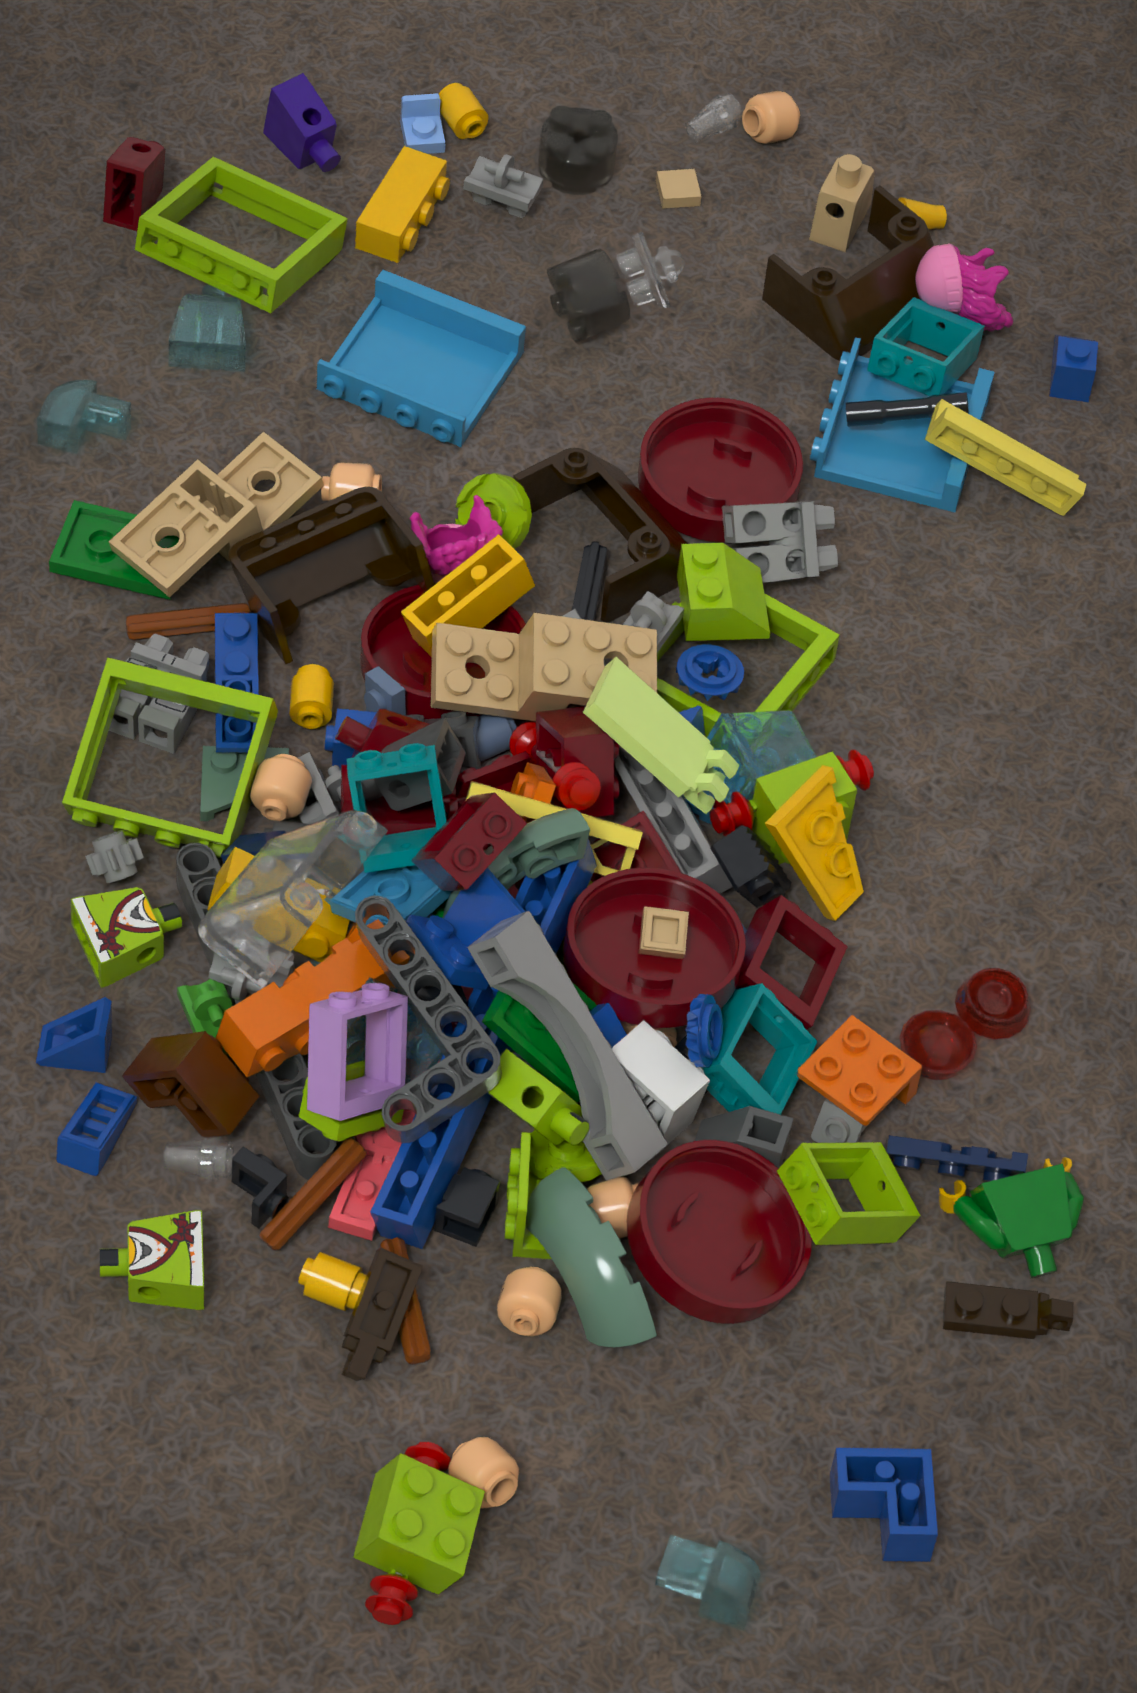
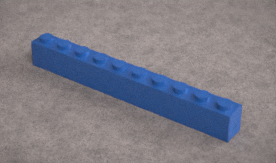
M589 839L584 859L560 865L534 879L525 876L515 898L525 911H530L536 923L541 927L543 935L555 955L564 939L572 905L582 891L587 888L597 866ZM490 985L486 990L473 988L467 1001L469 1010L497 1047L500 1056L506 1049L512 1052L513 1049L482 1023L498 990L490 987ZM458 1022L451 1037L462 1035L467 1027ZM477 1058L469 1064L468 1069L476 1074H483L491 1069L493 1063L486 1058ZM440 1083L431 1089L430 1095L438 1100L449 1098L455 1089L449 1084ZM484 1094L419 1139L411 1143L401 1144L370 1211L380 1236L388 1239L399 1237L405 1241V1244L423 1249L435 1222L436 1207L442 1203V1198L454 1174H457L492 1097L490 1094Z

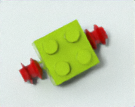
M855 749L849 751L848 761H844L832 751L756 778L753 800H748L737 791L732 792L730 803L726 804L724 800L719 803L715 799L713 809L709 813L712 826L718 834L722 833L724 836L735 831L737 827H749L770 846V850L775 854L774 857L779 860V865L785 862L790 864L766 827L765 822L822 765L832 767L834 770L836 783L832 785L836 801L843 806L846 819L841 822L847 840L857 794L855 785L863 791L869 789L870 780L874 777L872 764L866 755H861Z
M420 1442L417 1445L410 1446L405 1450V1454L400 1453L375 1473L353 1558L388 1573L376 1576L371 1580L370 1587L377 1595L369 1596L365 1602V1606L372 1613L373 1618L383 1624L396 1625L412 1617L413 1609L407 1602L416 1599L418 1596V1590L415 1585L432 1593L440 1594L463 1577L485 1491L444 1473L443 1471L448 1470L451 1459L444 1452L443 1448L435 1443Z

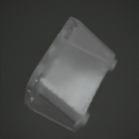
M351 810L271 838L201 920L198 931L202 941L261 989L264 988L320 915L323 909V902L319 894L326 895L327 897L324 901L330 904V900L347 886L388 830L371 815Z

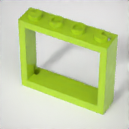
M212 157L139 217L135 250L268 313H272L339 254L343 248L348 218L216 157ZM214 183L222 185L223 189L215 187ZM212 195L305 238L307 241L273 269L177 223ZM263 288L268 289V296L263 294Z
M765 593L770 632L803 649L805 652L744 725L657 677V694L677 712L696 706L702 707L705 737L711 741L710 744L714 748L733 750L743 754L750 761L834 662L840 636L838 633ZM674 602L672 605H678L681 607V602ZM683 618L657 652V662L684 632Z
M107 657L62 801L63 806L68 814L72 815L71 819L85 826L96 827L97 822L112 825L115 832L123 830L124 835L128 837H138L139 833L155 836L154 840L157 843L173 848H179L180 843L187 845L190 843H201L210 847L215 853L216 858H221V854L242 833L251 804V788L258 766L264 761L278 714L274 699ZM121 690L257 723L223 835L87 801Z

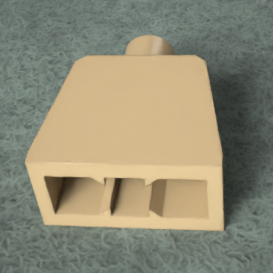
M847 154L837 158L820 189L809 238L811 241L846 252L872 201L875 170L870 166L862 164L857 156ZM838 204L844 210V215L840 218L833 217V214L837 215Z

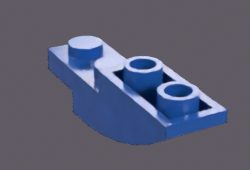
M215 613V684L259 695L257 613ZM215 713L216 752L248 753L257 723Z

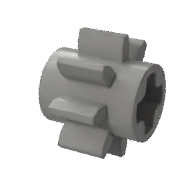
M123 830L92 841L95 851L85 856L92 876L104 874L106 883H111L138 872L135 861L144 858L137 838L126 840Z

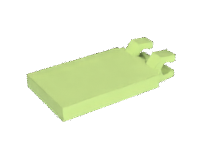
M615 657L604 667L583 713L678 798L684 794L685 799L707 814L712 809L715 799L720 803L726 798L729 788L724 783V779L726 776L731 779L736 775L739 764L726 750H714L709 739L621 660ZM713 767L721 768L724 771L725 775L722 772L715 770ZM703 791L711 792L714 795V798L711 795L705 794Z

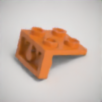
M851 1015L798 1068L797 1077L859 1123L867 1126L895 1097L906 1105L916 1095L922 1065Z

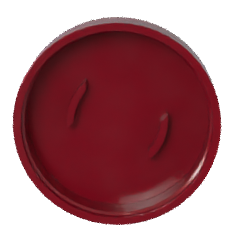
M700 398L670 408L650 425L641 444L638 484L643 495L676 531L700 540L725 542L722 506L797 502L803 472V458L800 446L793 433L781 420L770 412L751 403L736 399Z
M415 585L386 597L367 616L361 634V672L365 681V673L379 666L405 688L406 715L420 714L424 716V719L441 718L442 714L453 712L454 710L431 708L432 657L413 639L401 613L402 610L424 594L420 586ZM509 606L482 629L519 634L526 623L521 615L512 606ZM474 662L465 664L466 671L470 676L476 679L485 678V671L479 664ZM466 712V715H467V716H480V715H482V714H477V713H469V712Z
M632 868L617 871L596 880L577 897L569 913L563 943V959L572 983L594 1001L596 1005L609 1003L619 1020L634 1025H639L644 1020L653 1028H671L687 1025V1014L690 1012V1004L699 994H711L720 1008L727 1003L739 981L745 956L746 939L742 923L735 910L723 896L707 884L676 871L660 868ZM644 907L689 912L686 951L683 959L639 954L642 911Z
M699 1140L685 1143L667 1152L656 1162L640 1181L632 1195L627 1212V1236L632 1255L639 1270L650 1286L662 1298L682 1312L698 1319L714 1323L735 1324L754 1320L765 1315L790 1293L806 1271L811 1255L812 1238L777 1172L779 1168L749 1148L720 1140Z

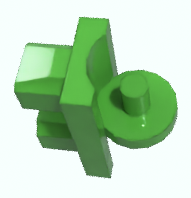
M209 979L199 985L177 987L178 998L193 1033L206 1031L209 1035L216 1038L224 1012L233 1006L224 984ZM222 1047L223 1053H224L227 1057H230V1056L228 1055V1053H227V1052L224 1050V1048Z

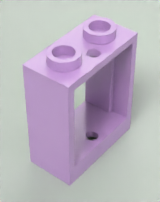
M367 983L362 985V990L352 993L333 992L329 994V999L310 1004L307 1110L342 1121L382 1109L385 1100L405 1085L408 996L389 991V986L386 984ZM366 1015L365 1076L346 1081L347 1020Z

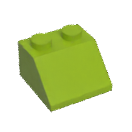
M724 543L681 544L677 579L681 607L684 608L683 622L686 641L769 639L770 628L761 569Z

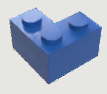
M836 1448L829 1475L832 1518H880L883 1561L930 1562L938 1536L931 1449Z

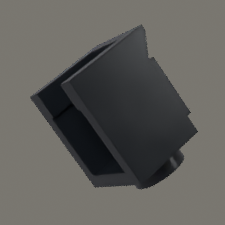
M464 1167L460 1175L454 1174L442 1198V1203L436 1207L434 1231L477 1247L498 1204L500 1181L479 1169L470 1170Z

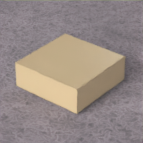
M695 169L657 171L656 184L662 209L700 206L701 193Z
M644 907L642 911L639 954L683 959L686 951L689 912Z

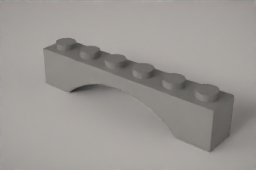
M530 911L500 921L467 947L490 987L508 994L528 1008L545 1025L559 1045L571 1069L579 1093L582 1117L589 1123V1131L583 1142L606 1180L635 1173L668 1145L656 1121L650 1115L635 1090L633 1082L628 1078L612 1051L611 1045L603 1036L586 1003L581 999L564 966L556 957L543 935L541 927L536 923Z

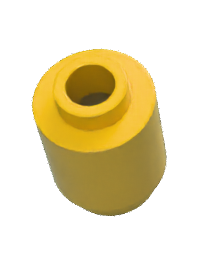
M452 83L444 87L439 93L441 101L440 114L458 138L478 137L484 131L489 120V116L473 92L460 83Z
M316 664L304 665L298 669L296 675L292 678L289 715L293 722L303 728L316 729L326 725L332 718L334 681L325 667Z
M319 1252L315 1260L307 1258L301 1270L298 1283L304 1285V1296L346 1311L348 1308L354 1309L367 1275L362 1273V1268Z

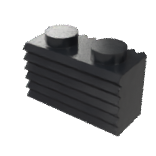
M739 827L710 848L735 891L747 899L749 903L751 902L756 908L767 904L780 895L785 897V891L791 887L792 882L787 878V874L783 872V867L778 864L779 860L774 857L775 854L770 850V846L749 827Z

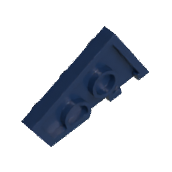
M891 1135L886 1139L885 1145L889 1158L894 1159V1167L920 1170V1163L938 1166V1174L964 1178L965 1170L983 1173L982 1181L984 1182L1025 1173L1028 1153L1012 1152V1158L1008 1159L997 1157V1152L991 1151L989 1148L961 1147L960 1151L953 1150L952 1145L943 1142Z

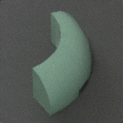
M574 808L543 816L527 823L488 866V869L508 890L525 875L528 878L534 879L555 867L584 859L590 828L582 814ZM488 847L484 851L485 854H491L493 851V847ZM461 890L451 891L443 913V919Z
M562 1167L541 1180L530 1195L527 1204L526 1228L539 1240L563 1277L576 1305L587 1340L597 1346L615 1348L631 1346L656 1337L653 1319L640 1282L633 1283L629 1271L619 1259L627 1253L609 1221L601 1223L595 1210L589 1206V1204L593 1203L592 1195L567 1168Z

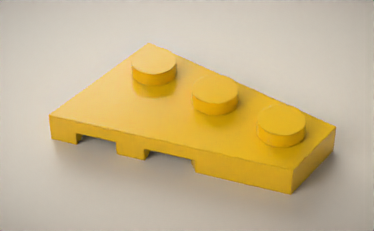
M822 765L765 822V825L823 916L836 921L864 890L853 846L846 842L841 822L846 818L842 804L836 801L832 785L836 783L834 770L832 767Z

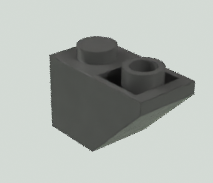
M748 1106L703 1119L695 1141L720 1140L739 1144L762 1155L777 1168H780L788 1151L794 1119Z

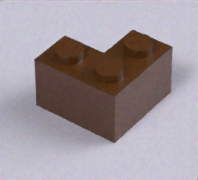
M206 1031L151 1038L122 1075L146 1106L155 1108L176 1105L203 1137L230 1135L259 1098L258 1093L249 1084L248 1077L238 1067L233 1065L223 1053L219 1041Z

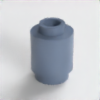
M484 714L478 716L479 726L476 734L480 762L509 750L510 737L517 727L512 718Z

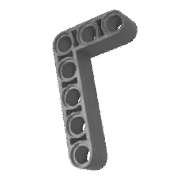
M370 896L363 899L355 911L358 934L397 991L402 995L408 996V1006L445 1056L443 1060L392 1093L382 1106V1117L387 1134L399 1143H411L492 1090L499 1083L502 1076L501 1059L497 1047L393 903L382 896ZM374 915H383L389 919L388 923L380 929H371L365 925L366 921ZM400 950H407L415 955L413 960L405 965H397L391 961V958ZM425 986H434L441 991L439 996L431 1001H423L416 995ZM451 1022H460L467 1027L465 1032L458 1037L446 1036L442 1030ZM477 1058H486L493 1063L491 1069L483 1074L472 1072L468 1069V1066ZM440 1083H446L455 1090L449 1098L438 1100L430 1095L431 1089ZM401 1109H409L416 1114L415 1119L408 1125L395 1124L391 1119Z

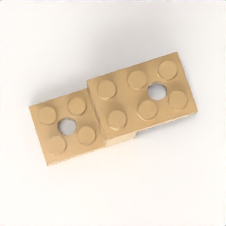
M263 432L218 474L214 473L197 459L109 541V544L114 553L168 597H171L217 553H220L230 562L229 551L234 544L288 520L324 486L323 480L320 475ZM270 479L275 482V485L269 491L260 492L254 489L255 485L261 480ZM174 535L180 538L178 543L171 548L158 546L159 541L165 536Z
M533 613L519 634L436 623L432 629L431 708L536 721V712L566 709L569 703L586 706L605 667L604 659H614L615 657L621 660L657 693V630ZM469 662L479 664L485 671V678L476 679L470 676L466 671L465 664Z

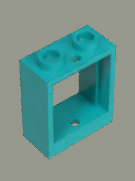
M913 297L874 337L867 371L927 396L945 394L977 359L985 326L945 309L930 306L924 301ZM939 322L944 323L945 328H941ZM909 340L948 357L942 362L904 345ZM906 356H910L912 360L907 359Z
M413 743L401 747L399 751L381 753L376 750H368L358 753L354 758H348V780L364 872L368 873L415 865L411 860L447 822L435 745L425 746L420 743ZM427 770L436 827L371 837L362 780Z
M760 983L735 990L731 998L721 1010L723 1035L719 1054L713 1059L709 1067L701 1068L705 1076L710 1079L707 1090L728 1112L752 1106L781 1115L799 1079L797 1077L798 1068L811 1056L818 1041L804 1028L803 1023L795 1018L779 1002L775 994ZM748 1022L776 1050L759 1083L731 1055Z

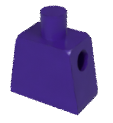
M304 73L271 88L263 133L298 169H303L313 163H316L323 172L334 169L341 160V156L333 148L337 124Z

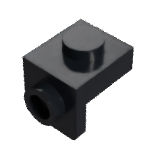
M242 1147L232 1158L231 1182L255 1197L252 1202L251 1224L260 1229L269 1217L273 1219L288 1203L287 1174L279 1170L268 1157L262 1154L256 1155L247 1148Z

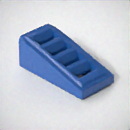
M95 1083L58 1137L57 1162L92 1176H97L109 1158L135 1108L137 1096ZM98 1103H100V1104H103V1105H105V1106H108V1107H111V1108H113V1109H116L117 1111L114 1113V1112H111V1111H108V1110H105V1109L96 1107V1105H97ZM91 1117V1118H94V1119H96V1120L102 1121V1122H104V1123H107V1125H106V1124H103V1123H100V1122H97V1121H94V1120H91V1119H89V1118ZM84 1132V1133L90 1134V1135H92V1136L98 1137V1139L89 1137V1136L84 1135V1134H81V1133Z

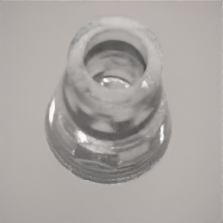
M726 93L723 96L717 94L700 112L685 123L686 132L698 143L705 138L737 128L738 122L742 120V108L732 94Z
M221 1136L177 1143L167 1142L164 1150V1167L166 1170H177L218 1182L220 1177L229 1178L231 1176L232 1158L234 1157L232 1141H223Z

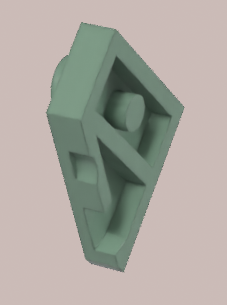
M203 746L200 821L214 819V813L232 806L247 757L246 752H216V746ZM268 747L264 760L278 754L289 755V748Z

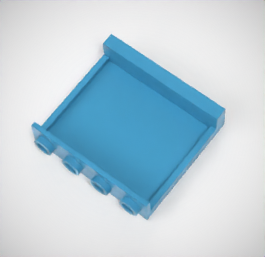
M382 270L375 280V297L330 362L320 359L317 363V389L323 391L329 397L340 398L360 406L366 412L380 414L395 420L401 426L415 428L432 435L441 442H449L462 447L524 353L526 326Z
M855 337L851 352L843 351L838 375H842V380L834 379L828 403H832L833 407L832 409L825 408L822 415L819 431L824 432L823 438L815 437L810 455V460L816 461L814 477L956 512L969 464L925 440L931 418L887 421L883 424L847 426L846 403L894 401L929 397L868 372L867 368L870 358L858 356L861 338ZM979 368L975 384L957 380L945 394L967 392L969 414L982 421L995 372Z

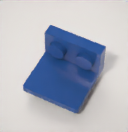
M487 867L467 890L459 892L444 919L435 915L430 916V918L409 915L406 923L451 985L486 990L489 983L467 947L500 921L526 911Z

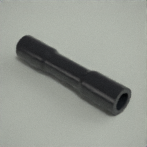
M967 392L932 395L927 398L848 402L846 403L847 426L883 424L887 421L932 418L935 406L941 399L969 414Z

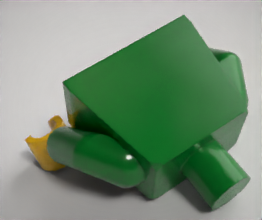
M1064 1157L1061 1164L1053 1166L1050 1163V1159L1047 1158L1042 1169L981 1183L970 1191L971 1197L966 1196L965 1183L962 1180H957L954 1182L955 1195L946 1193L942 1187L939 1188V1205L944 1212L956 1214L984 1244L992 1250H997L1001 1258L1024 1254L1031 1278H1037L1058 1271L1051 1247L1062 1244L1072 1237V1231L1076 1229L1084 1196L1074 1176L1070 1173L1072 1160Z

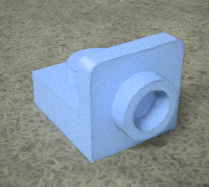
M439 94L406 95L401 98L400 124L406 147L426 154L445 153V138L440 119L441 101Z

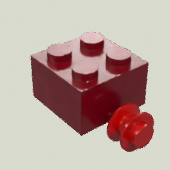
M585 707L536 712V722L523 723L513 731L509 741L512 755L514 756L526 751L531 757L529 763L544 767L556 785L550 804L566 809L574 808L580 813L593 817L614 815V800L618 799L619 784L614 774V759L619 755V744L583 713Z

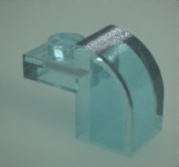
M75 380L64 383L49 393L37 417L38 444L77 454L87 431L126 440L131 430V402L119 400L115 397L98 395L97 381Z
M670 1535L656 1576L655 1585L701 1599L699 1617L744 1631L758 1591L761 1573L758 1565L750 1556L731 1544L719 1540L715 1549Z

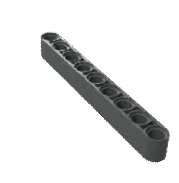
M190 843L183 846L177 853L176 884L211 967L214 958V942L219 936L231 939L236 934L248 938L251 937L246 927L207 910L216 875L221 867L210 847L201 843ZM224 984L226 991L228 992L230 999L232 1001V1005L234 1006L237 1003L241 1002L240 1000L232 998V987ZM247 993V995H246V997H245L244 999H246L247 997L251 996L252 994H251V993ZM299 1053L284 1060L276 1069L269 1072L262 1070L256 1073V1076L297 1172L300 1176L309 1180L337 1150V1141L326 1138L314 1126L299 1117H294L299 1115L303 1089L308 1077V1069L302 1055ZM280 1079H289V1080H291V1081H285V1082H284V1081H279V1080H280ZM310 1151H320V1152H322V1153H321V1154H311V1153H309V1152H310Z

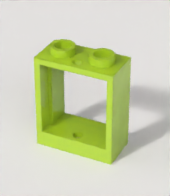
M881 1142L801 1143L777 1170L815 1245L894 1243L921 1216ZM826 1179H848L865 1211L843 1212ZM883 1182H885V1190L882 1187Z

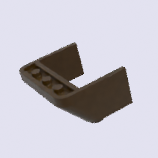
M880 185L874 189L867 232L891 251L856 274L845 279L833 269L818 267L801 276L777 255L772 254L768 257L762 300L832 358L839 361L843 351L851 352L855 337L861 338L858 356H863L872 350L874 337L913 297L920 299L916 288V272L923 256L931 247L935 246L925 221Z
M568 448L513 475V479L523 486L530 500L531 513L581 489L628 541L627 551L635 563L605 578L600 618L602 622L610 623L629 613L634 604L641 600L647 591L658 598L678 588L677 573L681 544L688 543L621 469L587 450Z
M374 487L354 489L234 544L229 551L232 569L252 613H257L259 628L285 665L293 662L286 637L291 635L301 623L297 607L367 575H370L376 583L389 587L399 586L413 578L424 593L434 586L423 543L382 492Z

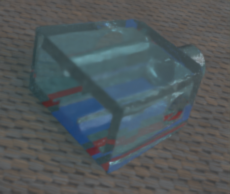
M209 284L202 288L201 295L187 294L183 296L169 334V367L245 372L246 338L240 300L236 297H225L224 291Z

